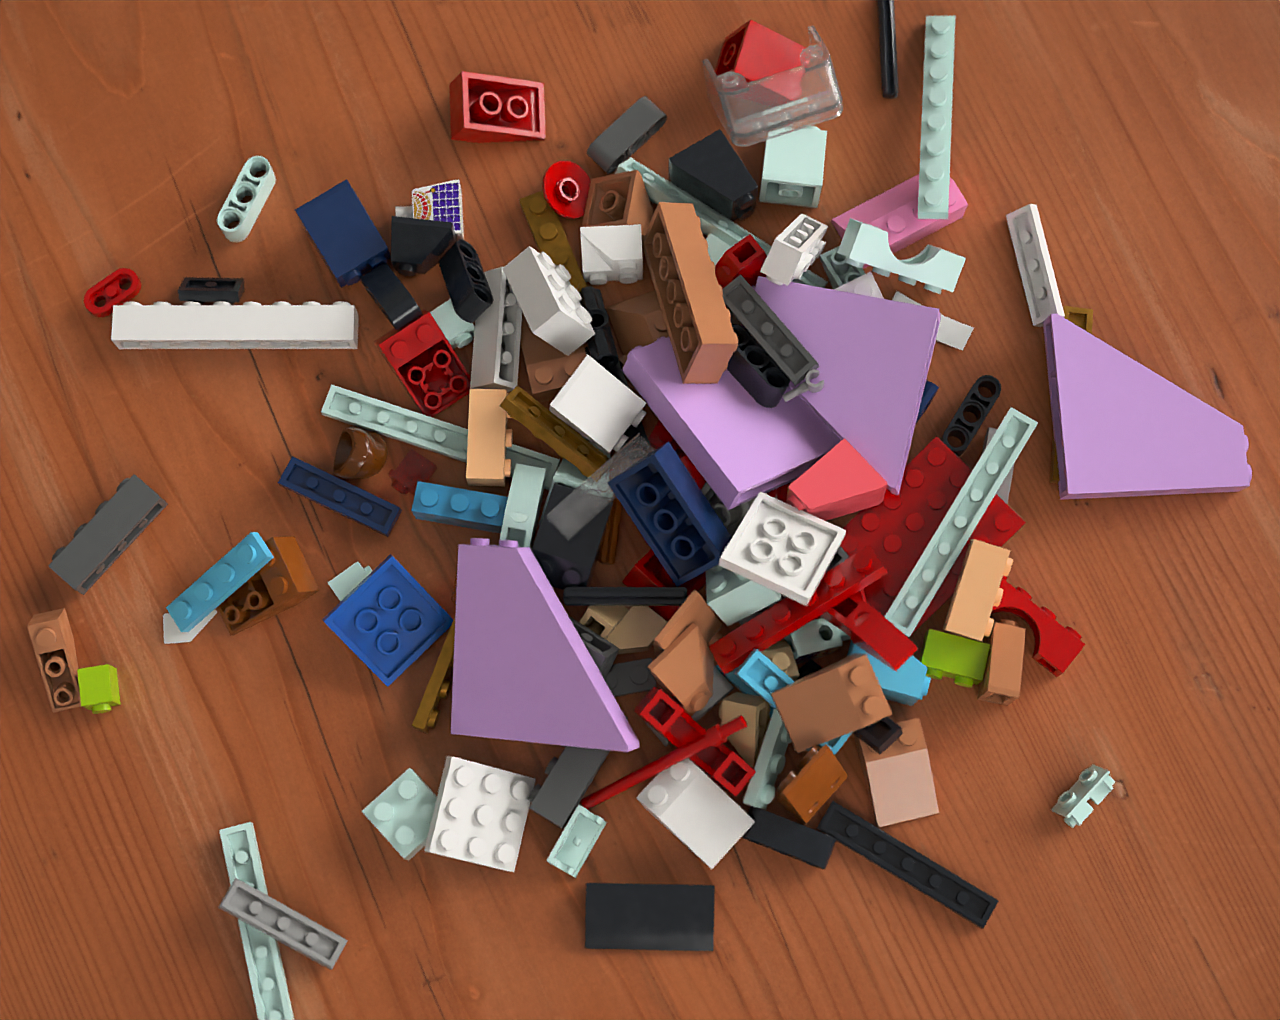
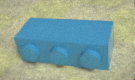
M418 481L411 511L416 519L501 534L508 497Z

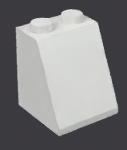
M588 354L549 407L550 412L608 455L612 449L616 452L621 449L628 439L624 435L630 425L636 428L647 414L642 410L646 402Z

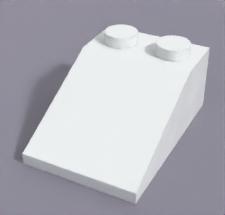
M689 758L660 772L636 797L650 814L711 869L755 823L739 805Z

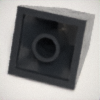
M392 216L391 262L394 270L398 271L401 275L415 276L416 273L425 274L439 263V259L457 241L452 222Z

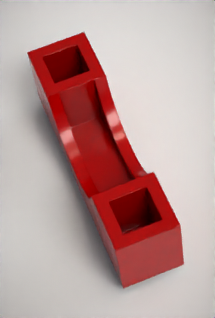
M1002 576L999 588L1004 589L999 606H993L991 614L1006 612L1023 619L1030 627L1034 636L1035 646L1032 658L1055 677L1060 676L1086 645L1080 640L1082 638L1081 635L1069 626L1063 627L1056 621L1057 617L1052 611L1043 606L1041 608L1031 601L1032 597L1027 591L1020 587L1014 588L1006 581L1007 577Z
M654 686L633 710L677 749L706 734V730L692 719L680 705L661 689ZM723 744L716 747L711 745L688 757L722 788L734 796L739 794L756 773L752 767Z

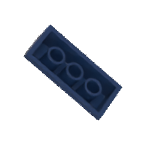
M669 442L647 454L607 482L676 587L719 564L720 557L731 541L732 536Z

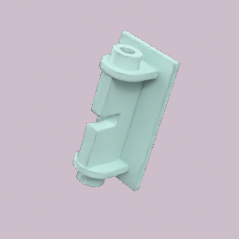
M1092 764L1091 767L1085 769L1079 775V780L1068 791L1060 795L1058 803L1051 810L1064 816L1063 820L1071 828H1074L1076 824L1080 826L1094 810L1087 801L1091 799L1095 804L1099 805L1110 791L1113 790L1112 785L1115 781L1109 776L1110 771Z

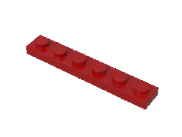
M871 545L824 573L807 606L786 597L714 642L709 648L718 666L726 675L742 665L754 649H758L760 652L764 651L888 572Z

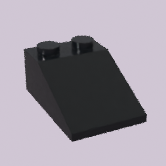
M556 482L554 483L532 548V553L551 586L562 590L566 587L590 586L614 500Z

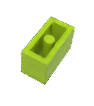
M929 629L924 636L919 661L928 667L927 677L941 680L942 676L955 679L954 683L957 685L971 688L973 684L978 685L983 680L991 644Z

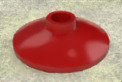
M558 161L552 164L546 170L542 181L543 193L547 203L553 211L562 217L576 219L584 216L591 183L588 174L579 165L571 161Z

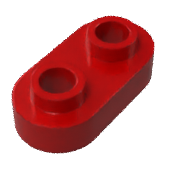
M120 268L87 290L84 295V305L93 316L106 317L113 313V305H123L124 302H129L139 294L141 281L133 270ZM125 283H131V286L128 289H122V286ZM100 300H106L104 306H97Z

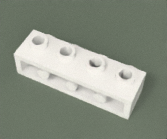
M801 213L774 240L760 272L767 275L766 278L777 285L785 284L788 286L794 278L799 280L803 272H806L809 266L813 265L815 259H818L826 244V242L822 241V238L828 226Z
M503 266L484 272L494 301L475 320L470 389H503L510 392L517 386L522 310L504 274Z

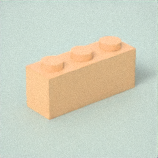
M470 389L466 467L468 486L505 487V477H511L512 462L511 459H506L507 447H512L513 431L512 429H507L508 418L511 417L500 407V404L508 395L507 390Z
M976 539L970 540L942 630L977 641H982L984 636L989 637L994 623V619L990 618L993 606H999L1004 589L999 588L1002 576L1008 577L1013 563V559L1008 558L1010 550Z

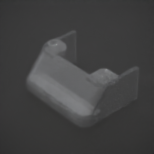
M814 25L808 27L810 46L800 53L801 66L747 83L743 75L731 71L717 76L709 60H702L708 98L734 145L741 147L750 146L834 119L843 112L842 95L830 53Z

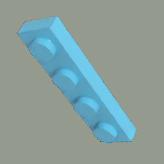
M258 532L248 534L166 607L181 632H189L273 559L274 556Z
M754 649L734 673L776 710V705L770 693L795 682L758 649ZM853 732L818 746L822 748L824 744L828 745L835 755Z

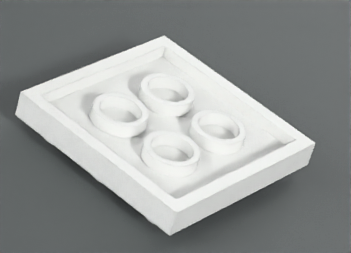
M759 492L720 557L719 565L807 606L842 543L846 530L802 510L799 511L796 507L763 492Z
M447 756L424 851L514 872L530 806L528 798L534 788L536 779L453 756Z

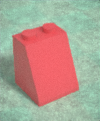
M844 438L788 486L786 503L796 507L799 511L802 510L827 521L879 505L884 499L888 483Z

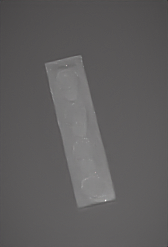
M638 433L546 515L547 519L569 540L616 498L607 482L654 451L653 447Z

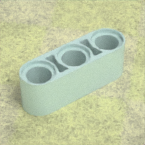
M253 156L247 160L218 214V225L226 239L236 243L246 239L275 185L276 177L268 160L262 156ZM258 171H266L262 177H254ZM245 196H253L251 201L241 203ZM240 221L237 227L227 228L231 222Z

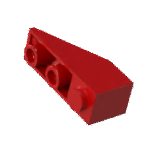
M751 234L725 251L715 265V275L722 289L740 274L750 286H756L758 276H767L760 272L767 255Z

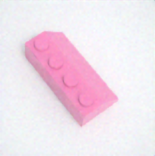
M918 174L835 217L831 222L841 239H843L850 218L888 232L890 250L892 253H895L962 218L968 203L954 180L950 178L948 219H918ZM864 264L863 269H865L866 267H868V266H870V265Z

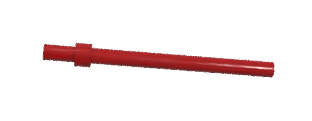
M740 715L723 725L716 724L706 730V734L581 799L582 806L589 810L711 745L716 747L726 742L728 736L747 727L744 717Z

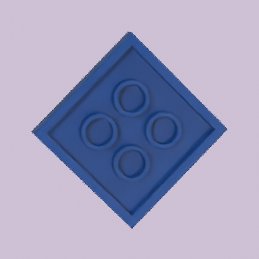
M391 554L322 619L387 687L422 655L453 622L452 617Z

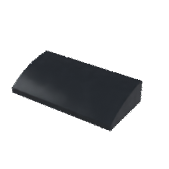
M586 883L585 949L713 951L715 885Z

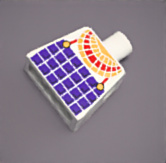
M459 180L416 188L412 190V206H399L395 208L396 217L452 222L457 240H464L462 190Z

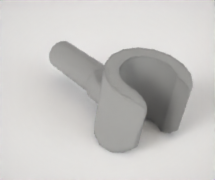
M810 370L806 374L805 382L783 394L782 397L785 402L808 390L814 393L820 392L824 386V380L817 384L810 383L811 379L819 375V370Z

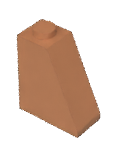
M1001 619L999 623H993L991 633L987 639V644L991 645L983 680L979 684L977 700L1008 706L1019 698L1026 628L1017 627L1018 623L1015 621Z

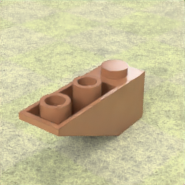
M62 608L35 614L28 623L27 628L52 711L54 713L81 707L77 669H79L74 637L66 610Z

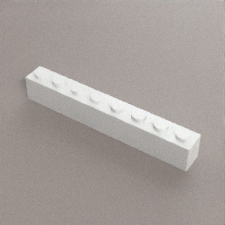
M251 301L244 302L243 305H231L228 302H214L213 305H201L198 302H184L183 305H171L168 302H154L153 305L124 302L123 305H113L111 340L119 349H357L359 315L354 305L343 301L334 302L333 305H321L318 302L312 301L304 302L303 305H291L288 302L282 301L274 302L273 305H261L258 302Z

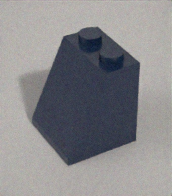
M347 179L295 209L304 231L341 288L345 285L350 286L357 283L362 275L384 262L387 263L391 259L386 243Z

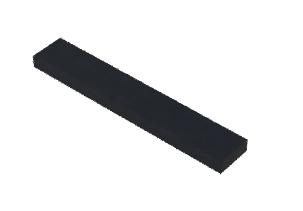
M834 801L831 802L816 828L981 929H984L999 900Z

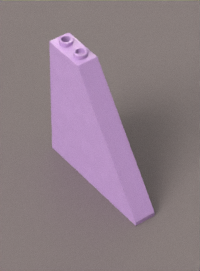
M758 276L756 286L752 285L751 287L819 364V367L816 369L819 370V375L811 379L810 383L817 384L824 380L822 390L816 393L808 390L799 396L841 440L845 438L888 483L887 489L892 494L899 495L941 321L939 309L791 282L788 286L785 284L777 285L770 282L766 277ZM805 379L796 386L790 381L789 386L794 389L805 382Z
M1051 314L1043 322L1054 441H1056L1060 478L1058 482L1060 500L1239 492L1250 486L1252 469L1247 464L1246 456L1249 442L1247 435L1244 434L1243 425L1059 314Z
M660 337L654 343L644 347L637 346L627 355L626 363L622 369L623 373L728 510L756 498L759 492L768 493L796 480L841 441L799 395L787 402L782 397L776 407H763L752 398L727 369L723 372L718 384L683 383L669 337ZM788 386L785 393L791 391L792 388Z
M470 538V544H458L451 734L623 752L639 748L637 736L530 547H519L517 540H499V545H489V539Z

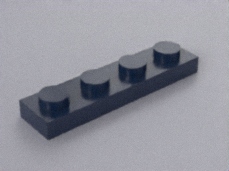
M293 456L278 482L280 486L386 537L391 533L402 511L400 507Z

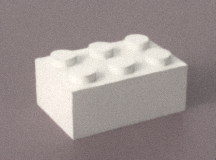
M529 246L502 268L533 334L567 356L595 335L590 324L592 317L581 306L579 301L582 298L569 281L571 279L570 273L563 265H555L545 252L539 253Z

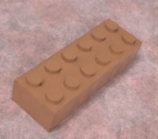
M659 202L642 241V246L683 383L718 384L723 372L728 367V362L733 352L737 350L738 336L734 333L730 322V311L725 306L721 285L718 284L715 275V264L710 259L708 243L703 237L700 228L701 221L699 216L696 215L693 203Z

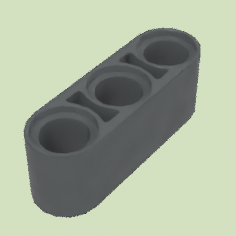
M643 96L591 143L587 150V155L607 174H610L665 124L667 115L647 96Z

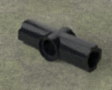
M592 286L581 288L579 294L582 299L579 302L592 317L590 324L595 332V335L586 341L590 357L606 370H611L614 365L619 363V358L601 291Z

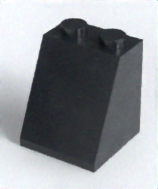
M720 129L669 158L668 181L732 222L737 219L739 221L745 220L754 213L759 186Z

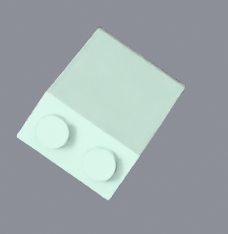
M786 123L768 124L759 202L811 208L818 207L823 184L827 131L820 130L814 126L796 128Z

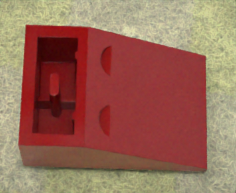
M423 309L421 310L423 315L397 331L393 328L376 339L374 343L421 413L434 417L470 393L471 377L431 313Z

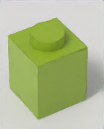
M105 664L77 669L82 707L92 710L93 714L110 712L111 706L121 705L117 668Z

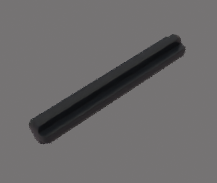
M877 0L882 96L885 99H894L899 93L894 0Z
M566 587L563 592V601L566 606H682L688 598L685 587Z

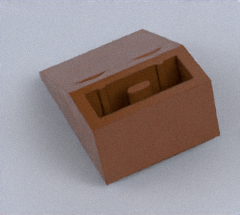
M295 536L272 537L267 540L265 544L274 558L218 606L230 636L298 605L319 591Z
M826 744L820 750L814 746L797 765L801 771L797 774L792 770L776 789L780 793L776 801L802 825H805L848 777Z

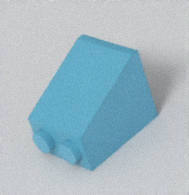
M851 640L847 657L854 653L867 655L887 700L913 706L918 700H922L923 695L926 696L931 679L926 676L928 667L913 655L895 672L858 647Z

